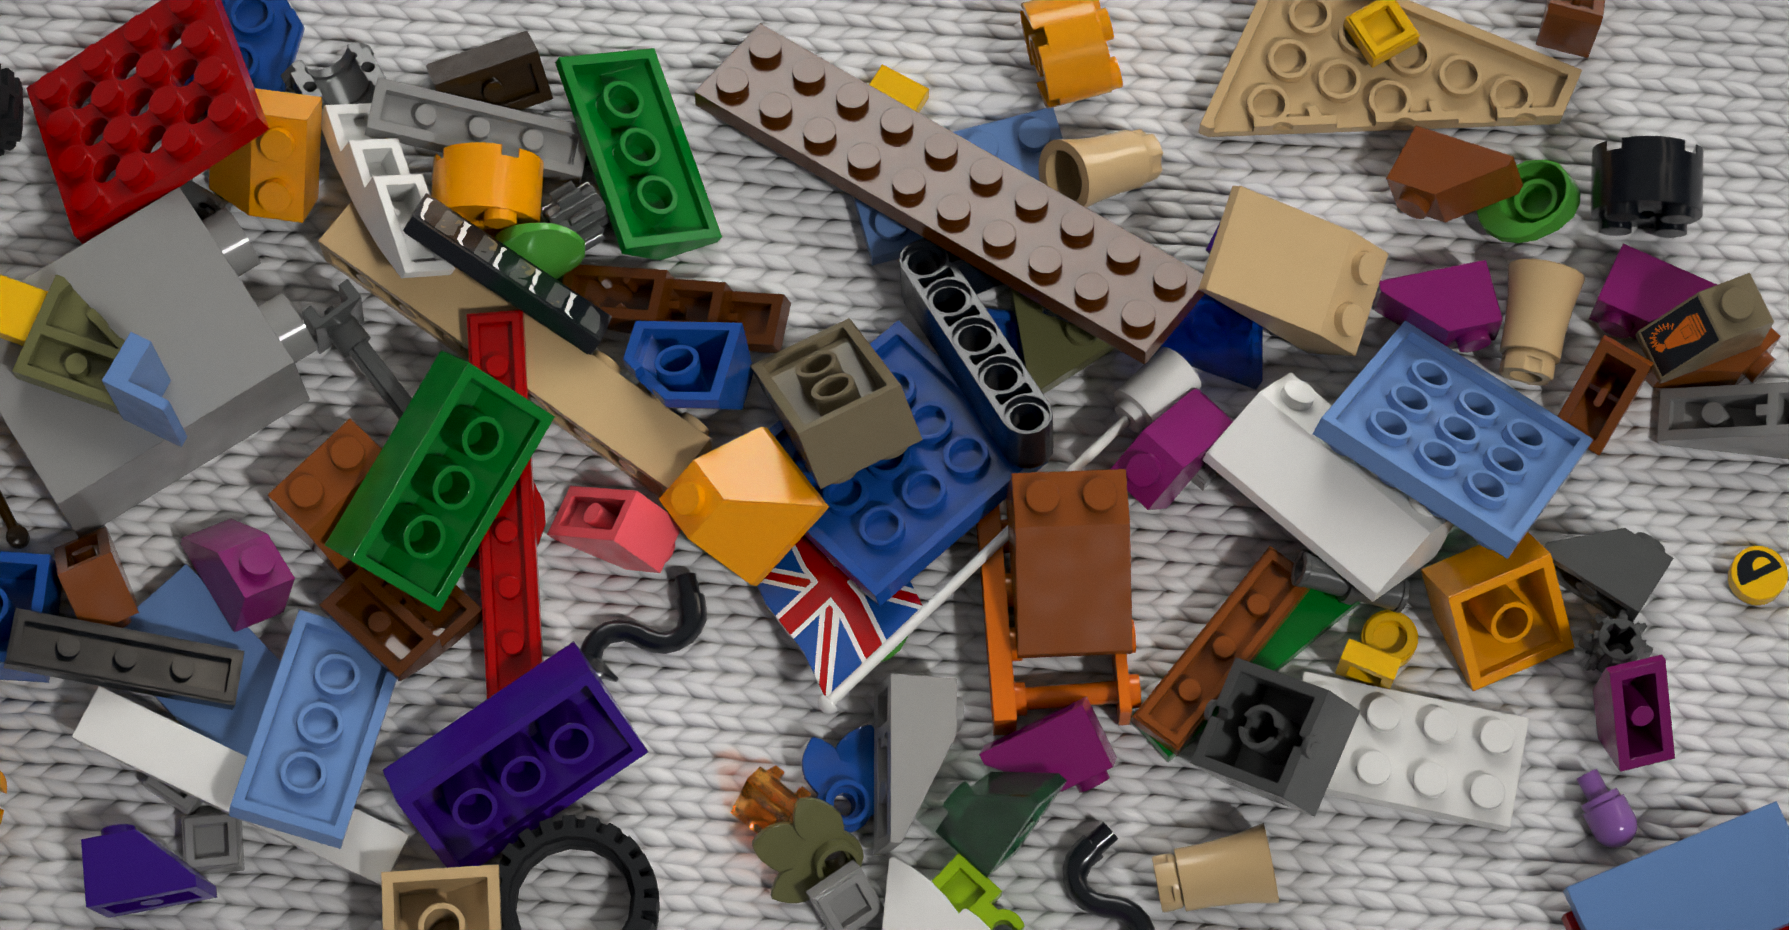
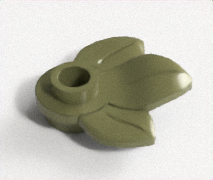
M813 797L797 799L793 810V822L781 821L769 825L752 840V847L760 860L779 872L771 888V898L785 903H801L810 900L806 894L807 890L851 860H854L861 867L864 858L863 849L858 839L853 834L844 831L840 812L831 804ZM841 851L837 858L825 860L830 854Z

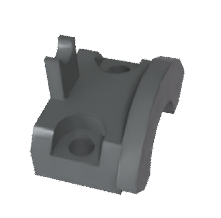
M360 42L348 44L343 57L328 68L320 70L308 69L304 62L300 60L292 63L280 75L285 85L294 90L296 94L322 97V109L325 105L372 103L377 77L386 79L373 57L374 52L371 47Z

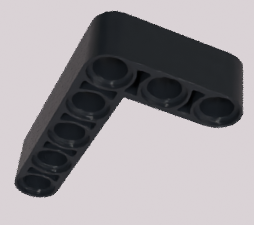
M921 238L905 246L899 258L901 294L904 304L1004 457L1012 465L1020 468L1031 469L1043 465L1052 456L1054 448L1052 408L977 296V294L1003 283L926 238Z

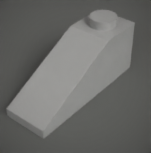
M1789 382L1661 389L1657 442L1660 445L1789 459Z
M890 673L874 688V855L885 856L902 843L957 732L962 727L964 702L961 697H957V679Z

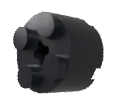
M1665 136L1622 138L1621 148L1607 151V141L1595 145L1592 149L1591 217L1599 222V233L1610 236H1622L1630 234L1632 227L1654 228V235L1658 237L1676 238L1687 235V225L1700 220L1703 216V148L1696 144L1693 152L1685 151V140Z

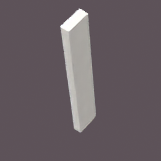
M98 686L72 735L75 741L229 814L230 805L247 756L101 686ZM355 808L341 849L244 821L381 888V872H391L394 870L410 839L408 833Z

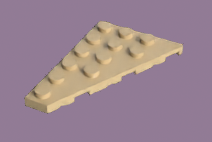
M1257 0L1200 123L1198 133L1207 137L1413 130L1415 126L1426 129L1560 124L1582 70L1410 0L1396 1L1420 34L1418 43L1372 68L1343 24L1345 17L1376 0Z

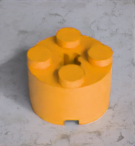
M1031 0L1021 3L1023 11H1020V18L1030 64L1035 65L1038 76H1044L1045 80L1036 83L1047 109L1110 93L1112 90L1123 87L1119 64L1115 56L1110 57L1106 41L1114 39L1111 20L1107 9L1100 7L1099 0Z
M469 142L450 145L443 148V158L437 153L434 156L431 196L495 238V235L505 228L518 224L540 223L544 162L536 154L519 148L518 158L502 155V144Z

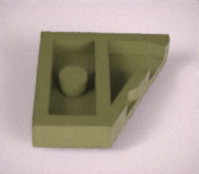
M56 274L12 372L19 380L120 414L102 380L125 340L120 338L110 328L106 320L81 298L65 277Z

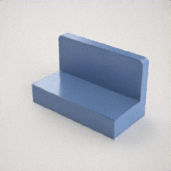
M130 332L102 382L123 420L182 447L187 439V435L170 402L162 397L171 379L152 342Z

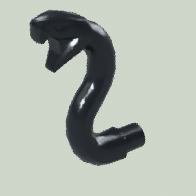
M685 573L674 578L678 595L675 602L679 618L677 626L673 630L658 632L632 620L617 619L602 623L585 637L580 650L601 680L606 679L617 682L619 679L602 661L603 651L611 643L625 641L652 653L667 654L680 651L694 642L701 634L707 621L705 595L700 593L696 573Z
M1102 822L1087 837L1083 835L1065 856L1063 881L1069 897L1079 908L1089 914L1120 920L1130 930H1155L1150 916L1140 905L1127 898L1097 893L1089 886L1087 877L1091 867L1103 858L1102 853L1118 840L1114 832Z

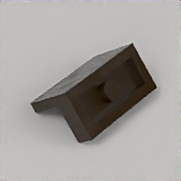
M528 31L520 32L426 65L435 91L515 110H522L553 99L539 52Z

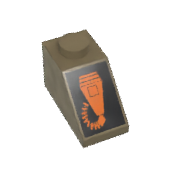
M1747 273L1696 293L1637 331L1635 336L1646 358L1654 363L1651 368L1658 383L1661 384L1760 346L1772 327L1774 320L1751 274Z

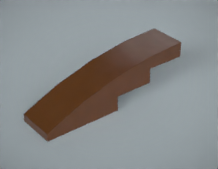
M579 265L566 273L562 282L612 316L607 327L608 330L631 334L635 321L743 323L749 351L777 353L781 351L791 302L784 294L733 291L726 282L675 279L668 270Z

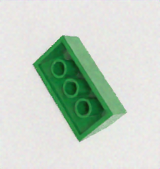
M441 350L325 546L440 612L555 416L471 363Z

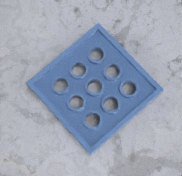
M1407 321L1401 324L1321 417L1313 432V435L1326 442L1336 453L1351 458L1376 474L1386 485L1401 490L1424 505L1431 514L1446 519L1474 537L1481 546L1494 550L1507 559L1582 459L1594 440Z

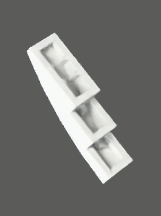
M371 103L325 105L322 109L321 129L334 164L354 207L376 245L401 278L451 275L455 270L452 264L403 231L416 206L426 193L429 194L423 174H410L399 139H380L365 135Z

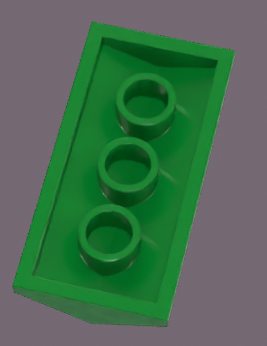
M655 48L559 57L555 64L601 196L606 205L605 207L621 253L661 261L717 243L722 238Z

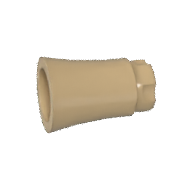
M1142 129L1133 131L1122 130L1107 135L1082 139L1052 140L1045 145L1040 154L1038 166L1039 179L1045 185L1088 208L1097 202L1123 192L1138 189L1145 183L1157 179L1162 172L1161 159L1163 151L1155 135L1146 134Z
M1518 259L1508 264V298L1504 330L1499 350L1502 354L1499 373L1503 377L1528 385L1538 386L1548 385V382L1553 380L1555 365L1560 363L1564 339L1573 308L1585 281V277L1581 272L1560 263L1540 259Z
M1264 823L1216 840L1174 849V854H1161L1152 857L1162 912L1175 911L1184 906L1187 912L1209 907L1245 903H1279L1275 873Z

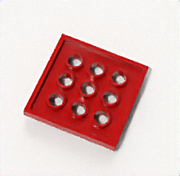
M161 0L141 14L134 16L127 23L98 42L89 45L84 51L53 71L43 75L38 81L26 88L73 235L82 244L171 191L181 187L270 129L222 0ZM181 38V44L171 50L174 43ZM136 67V73L126 79L130 71ZM194 74V80L184 86L186 80ZM91 96V102L82 108L84 102ZM148 104L149 109L139 115L141 109ZM208 110V116L203 121L197 123L199 117ZM103 133V139L94 144L97 137ZM162 139V146L151 153L155 144ZM116 169V176L106 182L110 173Z

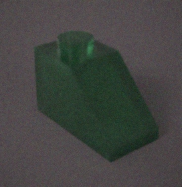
M989 772L972 786L964 781L944 802L942 807L948 811V814L935 832L987 878L1018 852L1067 780L1059 773Z

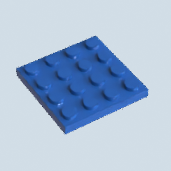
M899 320L871 342L870 345L901 384L923 439L922 441L909 446L898 457L880 460L857 471L846 482L830 484L820 489L804 466L781 422L778 421L769 428L774 437L829 506L804 536L879 607L1006 499L1011 473L1037 472L1046 464L1044 463L1039 467L1031 469L1012 465L1004 457L940 357Z

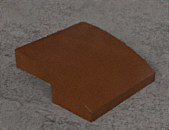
M362 567L358 568L319 604L320 609L399 682L442 655L483 620L482 608L457 585H455L442 609L438 612L369 571L366 572Z

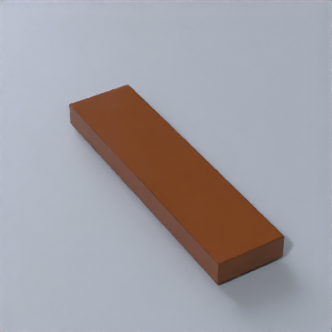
M1269 546L1132 716L1133 724L1173 754L1179 755L1206 721L1204 717L1205 707L1210 700L1218 699L1235 658L1252 663L1309 592L1310 588L1292 585L1291 572L1294 563L1273 547Z

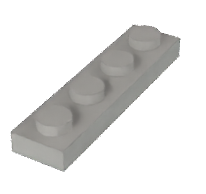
M377 77L365 135L380 139L398 138L402 144L443 153V148L454 144L486 142L502 144V155L518 158L519 148L536 154L543 160V177L565 182L571 180L573 184L579 185L587 153L577 124Z

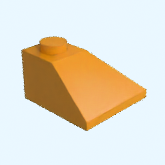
M762 426L694 459L659 498V501L690 541L753 586H758L829 508L767 427Z

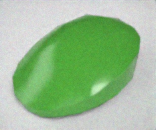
M1545 159L1525 161L1518 164L1517 168L1523 183L1519 194L1477 210L1480 225L1486 233L1502 242L1522 243L1536 241L1558 231L1575 216L1580 205V190L1576 181L1559 163Z
M553 223L518 224L505 228L495 235V239L555 279L560 278L579 266L585 257V241L579 234L567 227Z

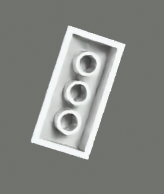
M1290 372L1261 390L1206 452L1203 461L1373 602L1434 559L1454 524L1431 514L1424 505L1401 490L1386 485L1376 474L1351 458L1336 453L1326 442L1313 435L1321 417L1332 405L1317 394L1309 384L1301 381Z

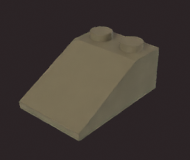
M850 318L750 365L754 376L804 466L820 489L830 484L846 482L857 471L880 460L898 457L909 446L923 440L901 384Z

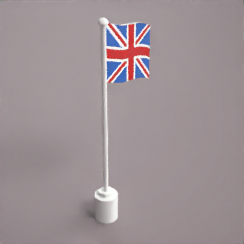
M1162 347L1114 393L1118 404L1115 407V412L1119 420L1065 471H1081L1125 428L1128 427L1135 432H1139L1141 429L1144 430L1194 388L1200 389L1201 381L1193 367L1176 351L1168 347ZM1008 525L924 605H922L911 582H908L879 607L811 541L803 536L757 587L769 611L805 655L823 692L818 699L819 709L825 714L837 712L838 710L835 705L1009 540Z

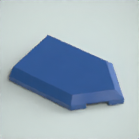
M222 0L254 88L285 92L287 86L280 75L295 62L305 30L294 9L291 8L287 0ZM194 74L186 80L184 86L194 80Z

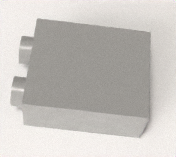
M180 187L20 282L49 291L55 275L63 276L81 298L106 320L110 328L120 338L126 341L130 332H133L152 342L171 379L162 397L170 402L187 435V439L182 447L123 420L120 414L17 379L12 370L23 346L0 338V415L78 538L97 530L310 400L295 363L318 349L302 319L283 293L263 305L257 306L239 278L242 274L261 264L244 231L227 207L201 220Z

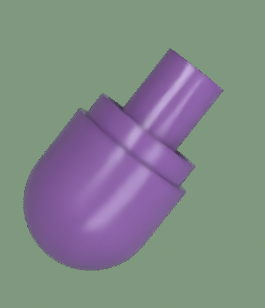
M1597 769L1577 778L1588 800L1587 803L1581 806L1585 813L1583 817L1595 839L1600 844L1609 848L1623 847L1631 842L1637 831V819L1624 794L1621 795L1617 788L1609 791Z

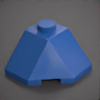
M635 321L623 357L625 368L665 407L743 410L753 377V371L750 366L752 361L743 323Z

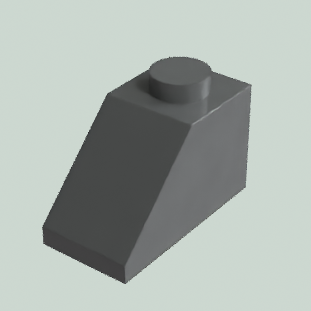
M1626 528L1547 542L1544 546L1552 555L1559 585L1613 619L1617 617L1621 609L1625 610L1626 615H1628L1627 620L1632 623L1674 559L1665 553L1664 546L1652 536L1642 532L1634 534Z

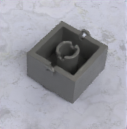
M1235 658L1218 699L1210 700L1205 707L1204 717L1208 723L1190 763L1226 784L1315 817L1360 710L1330 690ZM1219 707L1218 715L1216 717L1212 716L1213 709Z

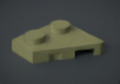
M1009 287L1008 293L1011 310L1016 318L1017 338L1024 366L1043 394L1115 349L1113 346Z

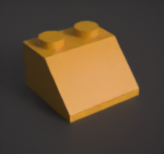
M255 88L270 129L210 167L209 189L249 216L303 223L317 202L319 194L322 97Z
M1529 532L1526 533L1508 559L1496 551L1487 549L1479 544L1421 569L1433 616L1472 691L1575 648L1552 555Z

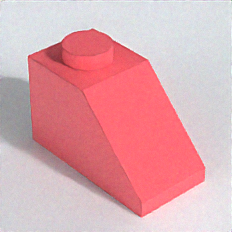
M570 486L547 535L556 541L623 569L661 573L665 563L674 552L675 541L681 528L667 511L636 490Z

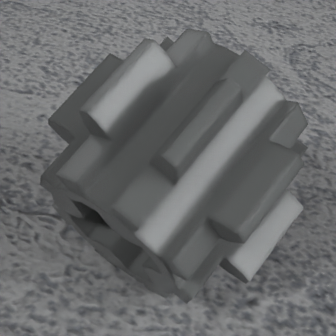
M570 180L548 193L552 200L548 205L541 208L546 223L564 226L579 234L585 241V251L605 240L603 232L612 224L605 203L588 181L575 187Z
M1622 609L1617 617L1612 620L1608 616L1604 618L1600 614L1595 615L1591 622L1594 633L1583 634L1578 643V646L1585 649V654H1590L1584 669L1586 671L1597 669L1603 673L1607 667L1649 658L1653 648L1647 645V640H1642L1641 637L1647 628L1646 623H1632L1627 620L1628 615ZM1607 642L1611 645L1621 642L1626 649L1624 652L1620 649L1610 652L1605 645Z

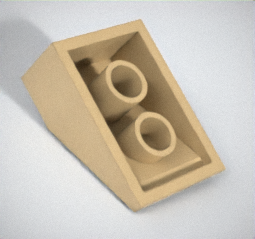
M1232 186L1198 289L1308 354L1356 356L1389 253L1351 230L1245 187Z

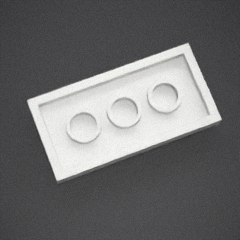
M1309 672L1303 673L1302 681L1330 690L1360 710L1325 795L1508 832L1511 826L1529 718Z

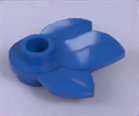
M869 724L847 733L837 743L835 748L822 739L812 737L805 748L802 758L804 779L817 794L816 798L834 806L836 796H843L849 800L851 804L849 815H841L844 831L849 833L862 828L868 822L870 816H874V728Z

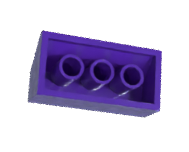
M573 641L382 771L395 801L446 868L481 866L502 852L508 843H515L518 840V834L529 827L531 831L539 827L540 821L552 818L647 754L648 750L601 678Z

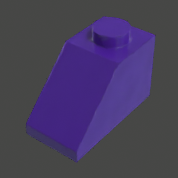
M118 824L107 826L101 829V836L81 839L86 908L103 916L111 918L217 898V887L186 864L159 841L136 830L134 825Z

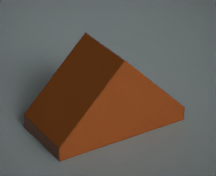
M1547 0L1536 45L1588 58L1601 26L1605 0Z
M1604 335L1559 412L1558 417L1594 439L1588 450L1600 456L1640 391L1654 363Z

